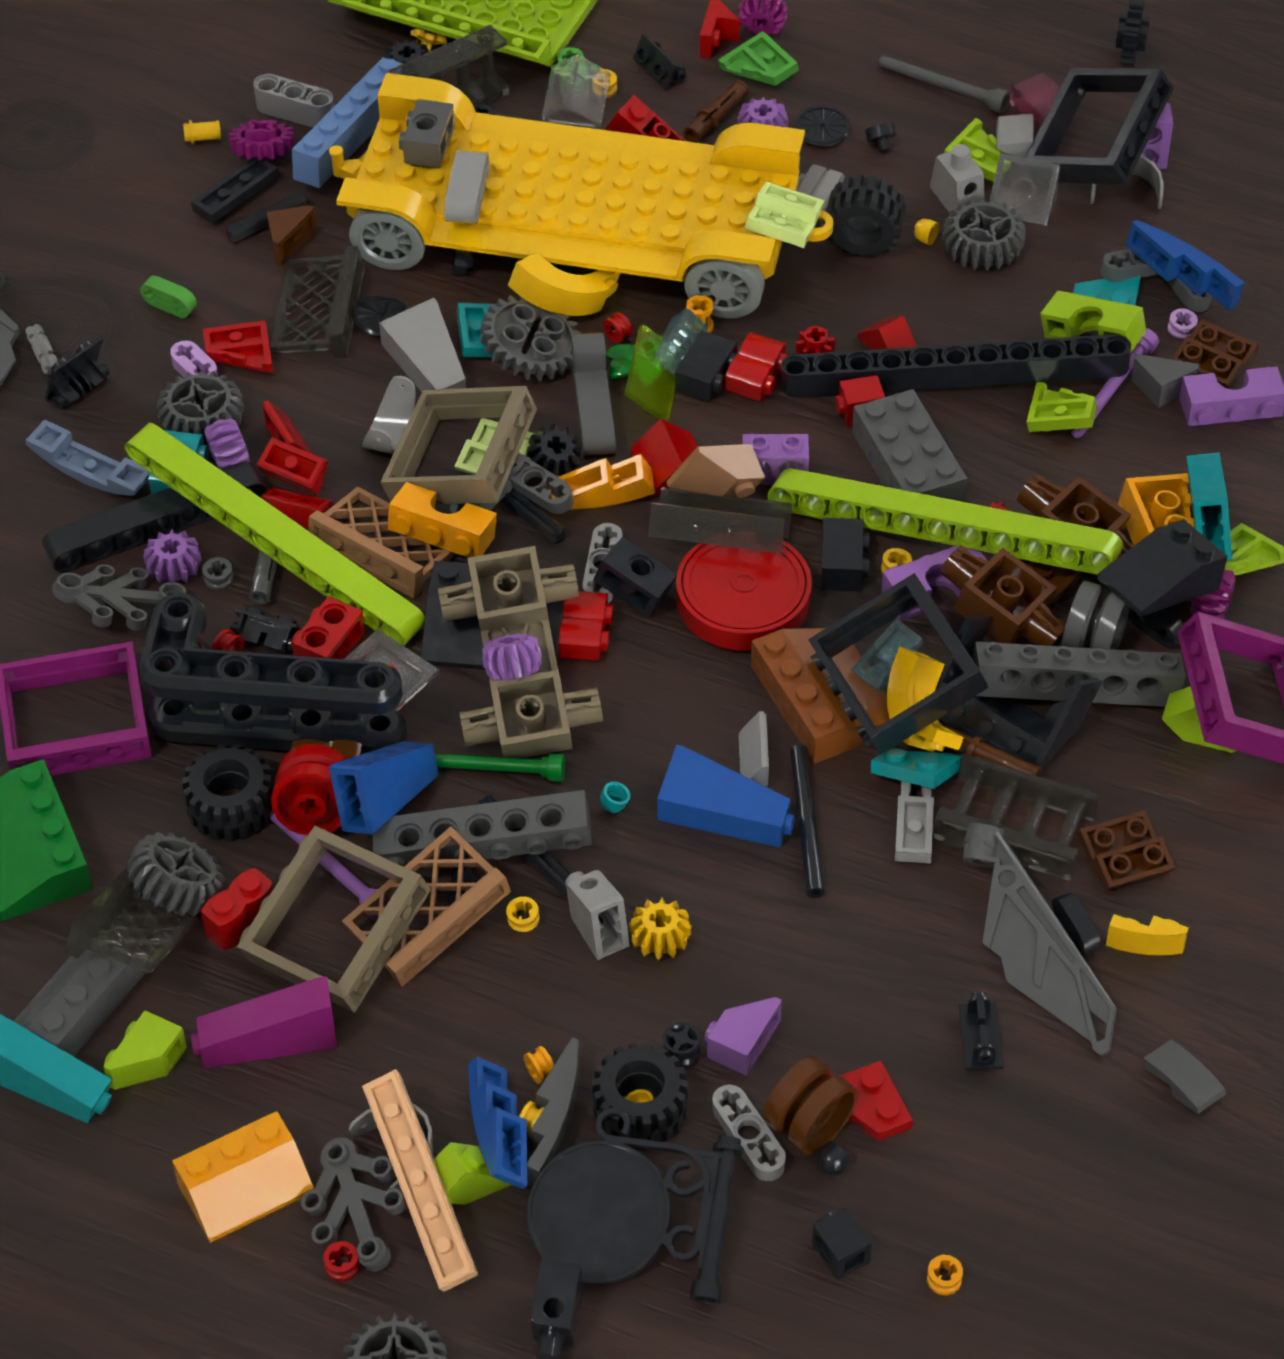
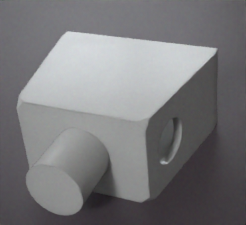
M963 144L955 145L952 151L936 157L930 181V189L949 213L950 210H956L958 204L966 206L969 200L974 203H979L980 199L984 201L983 171L970 156V148Z
M594 870L585 875L580 871L570 874L565 881L570 915L595 958L600 960L629 947L624 898L599 870ZM598 916L603 919V924L599 921Z

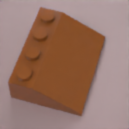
M825 628L781 629L752 640L751 668L800 744L807 747L808 756L813 764L865 745L856 730L862 726L858 719L850 721L840 705L846 699L842 693L835 697L825 681L830 676L827 669L820 672L810 657L816 652L808 639ZM851 645L832 657L875 727L877 728L889 721L887 694L855 646Z

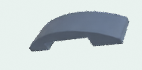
M45 419L25 440L26 445L61 472L105 492L127 496L136 495L149 478V472L133 460L125 457L120 463L72 440L70 431Z

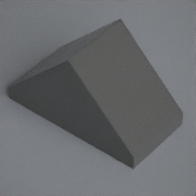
M1135 354L1131 381L1160 408L1179 399L1183 376L1198 375L1199 364Z

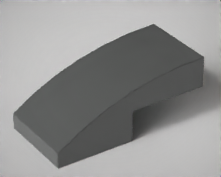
M1172 1039L1143 1058L1145 1069L1170 1085L1173 1098L1197 1114L1226 1095V1090L1218 1079L1197 1058Z

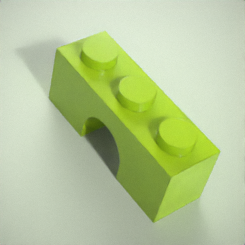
M1059 290L1040 313L1044 337L1047 339L1078 337L1088 331H1098V335H1123L1131 342L1130 354L1146 332L1143 307Z

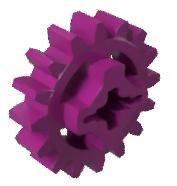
M271 119L267 121L251 120L246 122V125L240 124L239 128L232 129V133H229L231 152L236 153L238 157L246 155V159L257 157L258 160H272L277 158L278 155L284 156L285 151L291 152L292 147L295 146L293 128L287 127V123L278 124V121Z

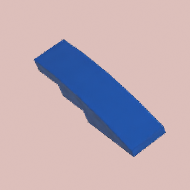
M1139 220L1132 222L1125 246L1132 250L1167 282L1177 277L1196 295L1208 292L1227 310L1238 305L1245 284L1239 277L1216 260L1173 235Z
M476 1057L468 1063L469 1095L474 1127L481 1153L492 1177L523 1189L527 1186V1120L517 1116V1094L507 1091V1069Z

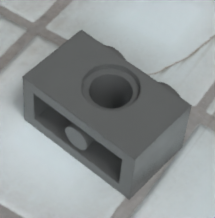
M417 99L414 110L408 112L407 129L400 134L399 149L403 150L404 163L440 168L455 129L454 105Z

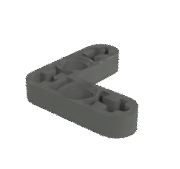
M1130 249L1105 254L1099 271L1104 279L1111 282H1121L1140 275L1141 278L1158 275L1148 264L1135 261L1142 259ZM1177 277L1168 281V284L1188 309L1195 312H1205L1210 308L1213 296L1208 292L1196 295Z
M518 453L513 467L515 465L516 467L511 469L498 502L505 497L506 493H509L514 488L551 513L561 514L567 512L574 503L570 485ZM539 477L543 479L538 486L529 487L526 485L527 481L531 478ZM497 503L469 504L491 510ZM450 504L451 513L460 511L465 504Z

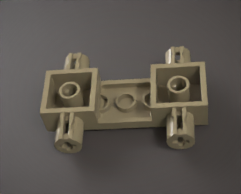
M535 546L467 558L471 581L438 588L444 622L478 616L483 647H485V643L494 640L495 637H503L506 634L514 635L520 633L522 635L528 633L532 637L537 638L538 646H540L542 653V665L536 673H530L528 677H520L517 680H494L489 676L494 706L459 712L465 746L500 740L503 758L519 759L573 749L570 733L571 727L603 722L597 687L563 693L546 603L579 598L574 564L540 569Z

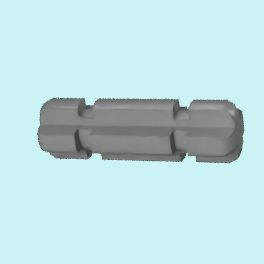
M35 324L33 327L28 326L25 332L29 343L32 345L34 354L41 364L43 373L51 375V368L58 359L53 354L54 351L46 335H44L45 332L42 326L39 324Z

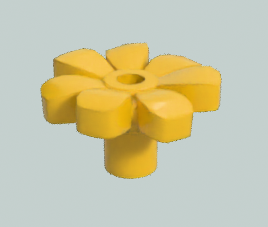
M419 28L412 29L410 35L422 41L421 44H426L429 52H431L433 45H446L447 37L428 33Z

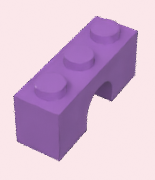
M1277 366L1246 369L1243 388L1238 390L1222 387L1218 383L1215 373L1189 375L1182 378L1179 400L1188 426L1281 417L1284 412V384Z
M951 546L949 549L932 555H925L918 560L901 566H894L884 571L882 593L915 573L930 597L932 593L931 587L934 586L948 587L959 597L961 589L940 574L943 564L958 546ZM965 548L972 555L987 561L981 551ZM915 605L897 618L901 622L923 613L918 605Z

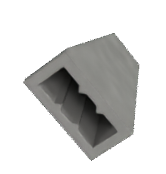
M435 298L379 322L381 345L421 392L423 390L466 388V378Z

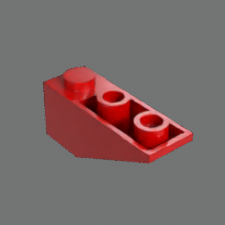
M635 95L622 106L604 129L607 131L685 141Z

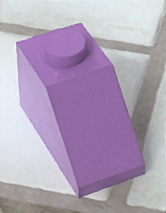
M773 997L724 1010L718 1022L712 1021L705 1033L704 1041L707 1042V1058L747 1076L781 1021L782 1000Z

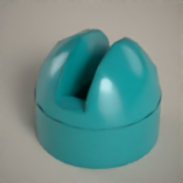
M619 782L607 783L600 794L601 806L610 813L620 812L630 800V791Z

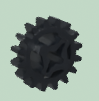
M1131 0L1128 14H1120L1115 48L1122 49L1120 64L1135 65L1137 51L1145 52L1150 17L1143 16L1145 1Z

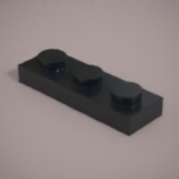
M253 157L192 200V211L214 224L279 177L278 168L265 159L258 160L257 157Z

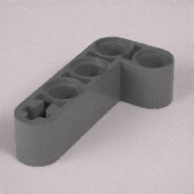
M604 333L571 335L573 379L583 457L616 454L615 430L606 371Z

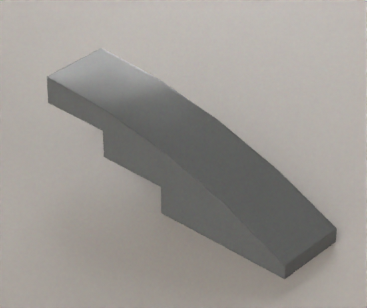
M574 1037L571 1038L536 1093L537 1108L540 1109L543 1106L545 1108L531 1128L532 1150L535 1151L527 1162V1185L533 1187L536 1178L543 1168L560 1153L570 1127L578 1091L580 1064L579 1040Z

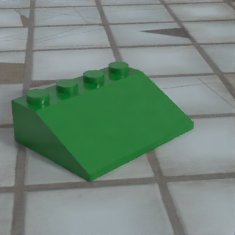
M44 759L10 770L1 776L0 922L93 890L87 863Z

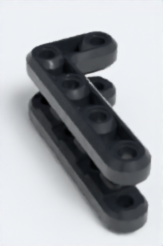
M173 593L164 597L156 604L139 664V674L143 688L151 695L148 707L150 728L154 735L160 739L180 743L219 746L240 745V747L284 751H290L292 742L301 739H314L326 743L336 740H349L361 743L363 754L407 741L406 720L399 711L394 709L400 703L403 696L401 676L397 669L391 665L371 661L211 650L210 646L203 641L206 630V613L200 599L186 593Z

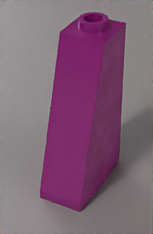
M327 976L318 977L197 1017L198 1032L191 1033L194 1056L201 1055L204 1069L338 1048Z

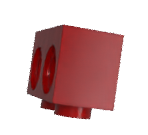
M328 596L320 607H316L312 611L310 619L303 629L298 630L294 634L291 642L293 655L345 660L365 633L363 611Z

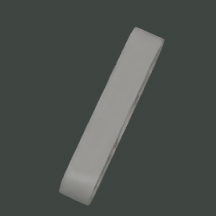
M603 523L594 529L582 583L583 591L594 592L596 590L597 583L593 579L598 568L594 564L603 560L623 537L619 526L612 523ZM606 538H611L609 549L603 548V542ZM603 587L598 592L607 593L608 603H610L613 598L611 592Z
M735 1085L719 1087L714 1092L712 1099V1110L715 1118L728 1136L741 1139L740 1146L744 1148L743 1155L741 1156L752 1173L763 1181L777 1180L785 1171L786 1154L784 1149L740 1087ZM724 1100H728L731 1104L736 1102L738 1117L735 1118V1113L729 1105L723 1106ZM744 1126H753L760 1133L756 1138L747 1140L742 1138L738 1131ZM763 1147V1153L768 1160L775 1159L774 1166H770L767 1162L762 1163L760 1148Z

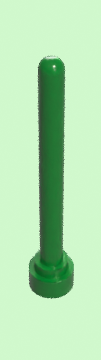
M435 753L437 768L541 774L542 778H547L550 782H563L564 754L550 753L549 757L543 756L542 760Z

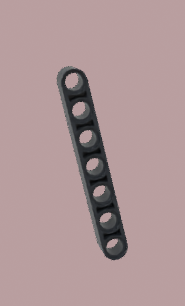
M239 462L220 469L259 497L267 492L266 485L251 462ZM170 487L56 528L44 536L42 545L55 570L65 573L148 543V539H157L158 532L167 535L173 529L177 533L215 518Z

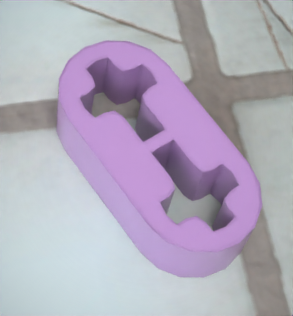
M180 341L170 349L172 365L184 378L187 377L188 371L192 375L199 374L198 370H202L206 375L215 371L218 376L215 362L194 342Z

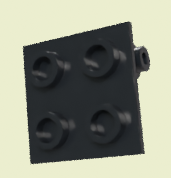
M102 336L94 342L86 341L76 350L75 355L69 359L63 357L52 366V373L47 382L46 400L54 396L53 402L58 408L63 406L67 408L80 397L85 396V391L90 392L93 388L107 380V376L110 374L109 369L105 364L99 365L97 363L104 339Z

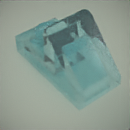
M895 619L851 668V671L876 691L888 687L890 671L899 646L917 651L924 642L919 635Z

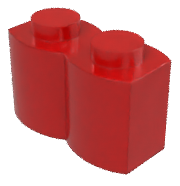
M750 332L727 370L725 390L761 402L766 394L771 395L776 385V376L781 372V362L789 356L786 354V343Z
M579 591V598L565 600L558 642L559 658L600 661L602 651H608L610 633L605 631L606 624L612 625L614 605L608 604L607 593Z
M252 868L238 875L230 884L228 890L219 892L211 897L201 911L206 937L223 951L238 945L243 931L252 924L259 913L262 901L273 891V882L259 870Z

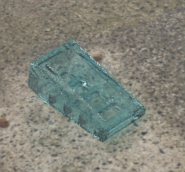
M690 309L682 310L671 318L654 358L675 376L676 367L684 359L692 344L695 343L701 330L707 331L708 327Z

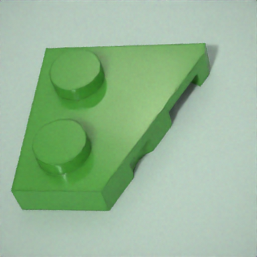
M764 31L718 59L719 68L723 71L774 86L799 71L798 63Z

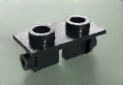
M642 33L633 59L666 91H668L671 82H683L687 76L685 68L670 59V56L661 48L657 41H652L645 33Z
M246 607V610L233 609L234 613L239 617V621L233 622L230 628L235 632V635L242 636L245 642L259 645L262 635L266 634L264 647L283 653L293 651L291 647L292 638L298 630H301L296 620L283 615H278L277 619L267 617L265 612L254 607Z
M974 992L968 1004H959L965 1070L1003 1069L996 1003H991L984 992Z

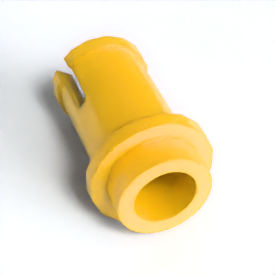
M189 120V123L183 124L185 142L191 141V144H194V141L221 140L219 120L192 123V120Z

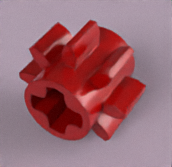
M812 326L807 328L805 332H799V340L796 341V354L828 353L835 350V338H828V329Z

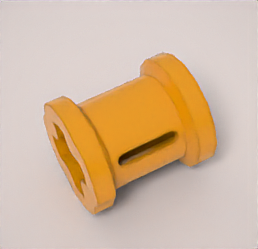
M695 295L687 300L686 312L689 314V318L686 321V331L695 337H698L701 330L711 333L714 329V323L711 319L714 303L711 298L705 295Z

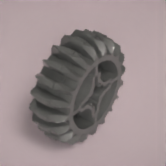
M980 199L979 203L969 200L966 206L958 204L956 210H950V214L943 224L942 241L946 254H950L953 261H961L963 267L971 265L974 271L978 267L985 268L986 271L990 267L1000 270L1002 264L1010 266L1013 260L1018 259L1025 246L1026 229L1022 216L1017 215L1014 208L1007 209L1006 203L997 205L994 199L990 203L984 202L982 199Z
M202 370L197 375H192L188 371L187 377L181 378L176 376L175 383H166L165 390L160 391L156 406L158 421L163 430L202 434L204 443H207L204 433L207 426L221 419L232 418L239 427L241 426L245 411L242 393H240V389L237 388L234 381H229L226 375L218 377L215 371L206 375Z
M156 832L154 836L146 835L143 840H140L130 854L126 869L129 873L128 880L134 883L133 889L142 892L144 900H151L155 903V907H164L168 913L171 910L176 911L180 916H183L186 912L192 916H195L198 912L201 913L205 903L211 897L221 892L225 877L222 875L223 868L217 864L218 859L214 856H209L207 848L202 849L196 845V842H189L184 836L181 838L175 837L170 832L166 836Z
M394 1312L391 1321L384 1322V1319L378 1315L375 1326L372 1327L364 1322L361 1327L362 1334L352 1332L350 1337L351 1345H346L343 1349L344 1359H394L395 1356H397V1359H447L446 1345L444 1342H440V1335L437 1330L429 1331V1325L425 1320L415 1325V1319L411 1313L405 1321H399V1316ZM402 1345L412 1347L417 1351L407 1350Z

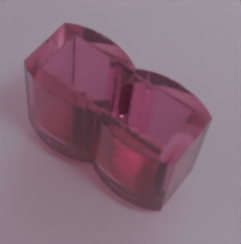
M1038 73L1011 85L1010 103L1019 115H1034L1033 129L1038 133L1059 90L1053 79H1050L1044 73Z

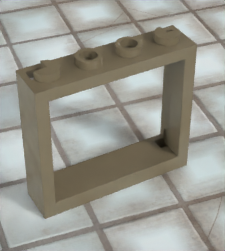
M509 386L423 390L380 482L389 500L392 501L403 485L409 482L435 491L436 504L497 503L537 411L527 387ZM501 417L476 475L414 477L440 420Z
M314 825L309 835L301 840L298 852L291 863L282 870L279 882L271 894L262 901L259 913L252 924L243 931L237 947L249 962L296 985L323 977L266 949L265 946L327 850L334 852L400 883L338 984L327 979L331 1002L355 1013L431 890L420 874Z

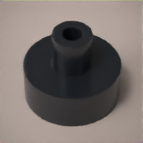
M893 122L882 123L865 129L867 142H877L879 152L891 149L889 139L897 135Z

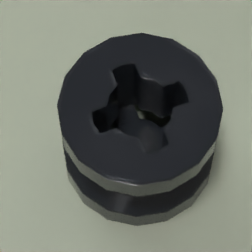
M677 1022L668 1026L663 1035V1048L668 1050V1057L676 1056L679 1060V1067H684V1069L691 1068L699 1061L700 1057L699 1031L695 1026L686 1022ZM687 1046V1049L680 1050V1048Z

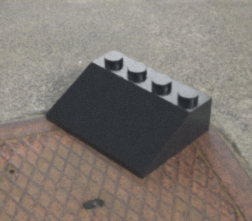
M434 561L428 592L421 654L422 665L486 670L482 662V649L484 647L478 616L444 622L438 588L471 581L468 563ZM565 600L546 603L557 666L559 663V633Z

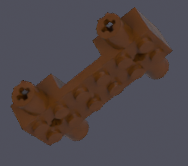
M1035 474L1026 483L1017 497V502L1037 517L1109 530L1116 533L1123 542V548L1119 557L1134 546L1128 542L1123 534L1131 514L1080 476H1077L1063 489L1048 483L1045 478ZM958 546L950 554L940 570L941 575L961 589L953 609L965 618L987 614L992 616L993 620L986 634L996 642L1013 644L1022 635L1034 645L1058 646L1063 640L1066 624L1061 619L1054 617L1049 608L1086 573L1018 559L1004 548L989 561H986L981 557L972 555L962 546Z

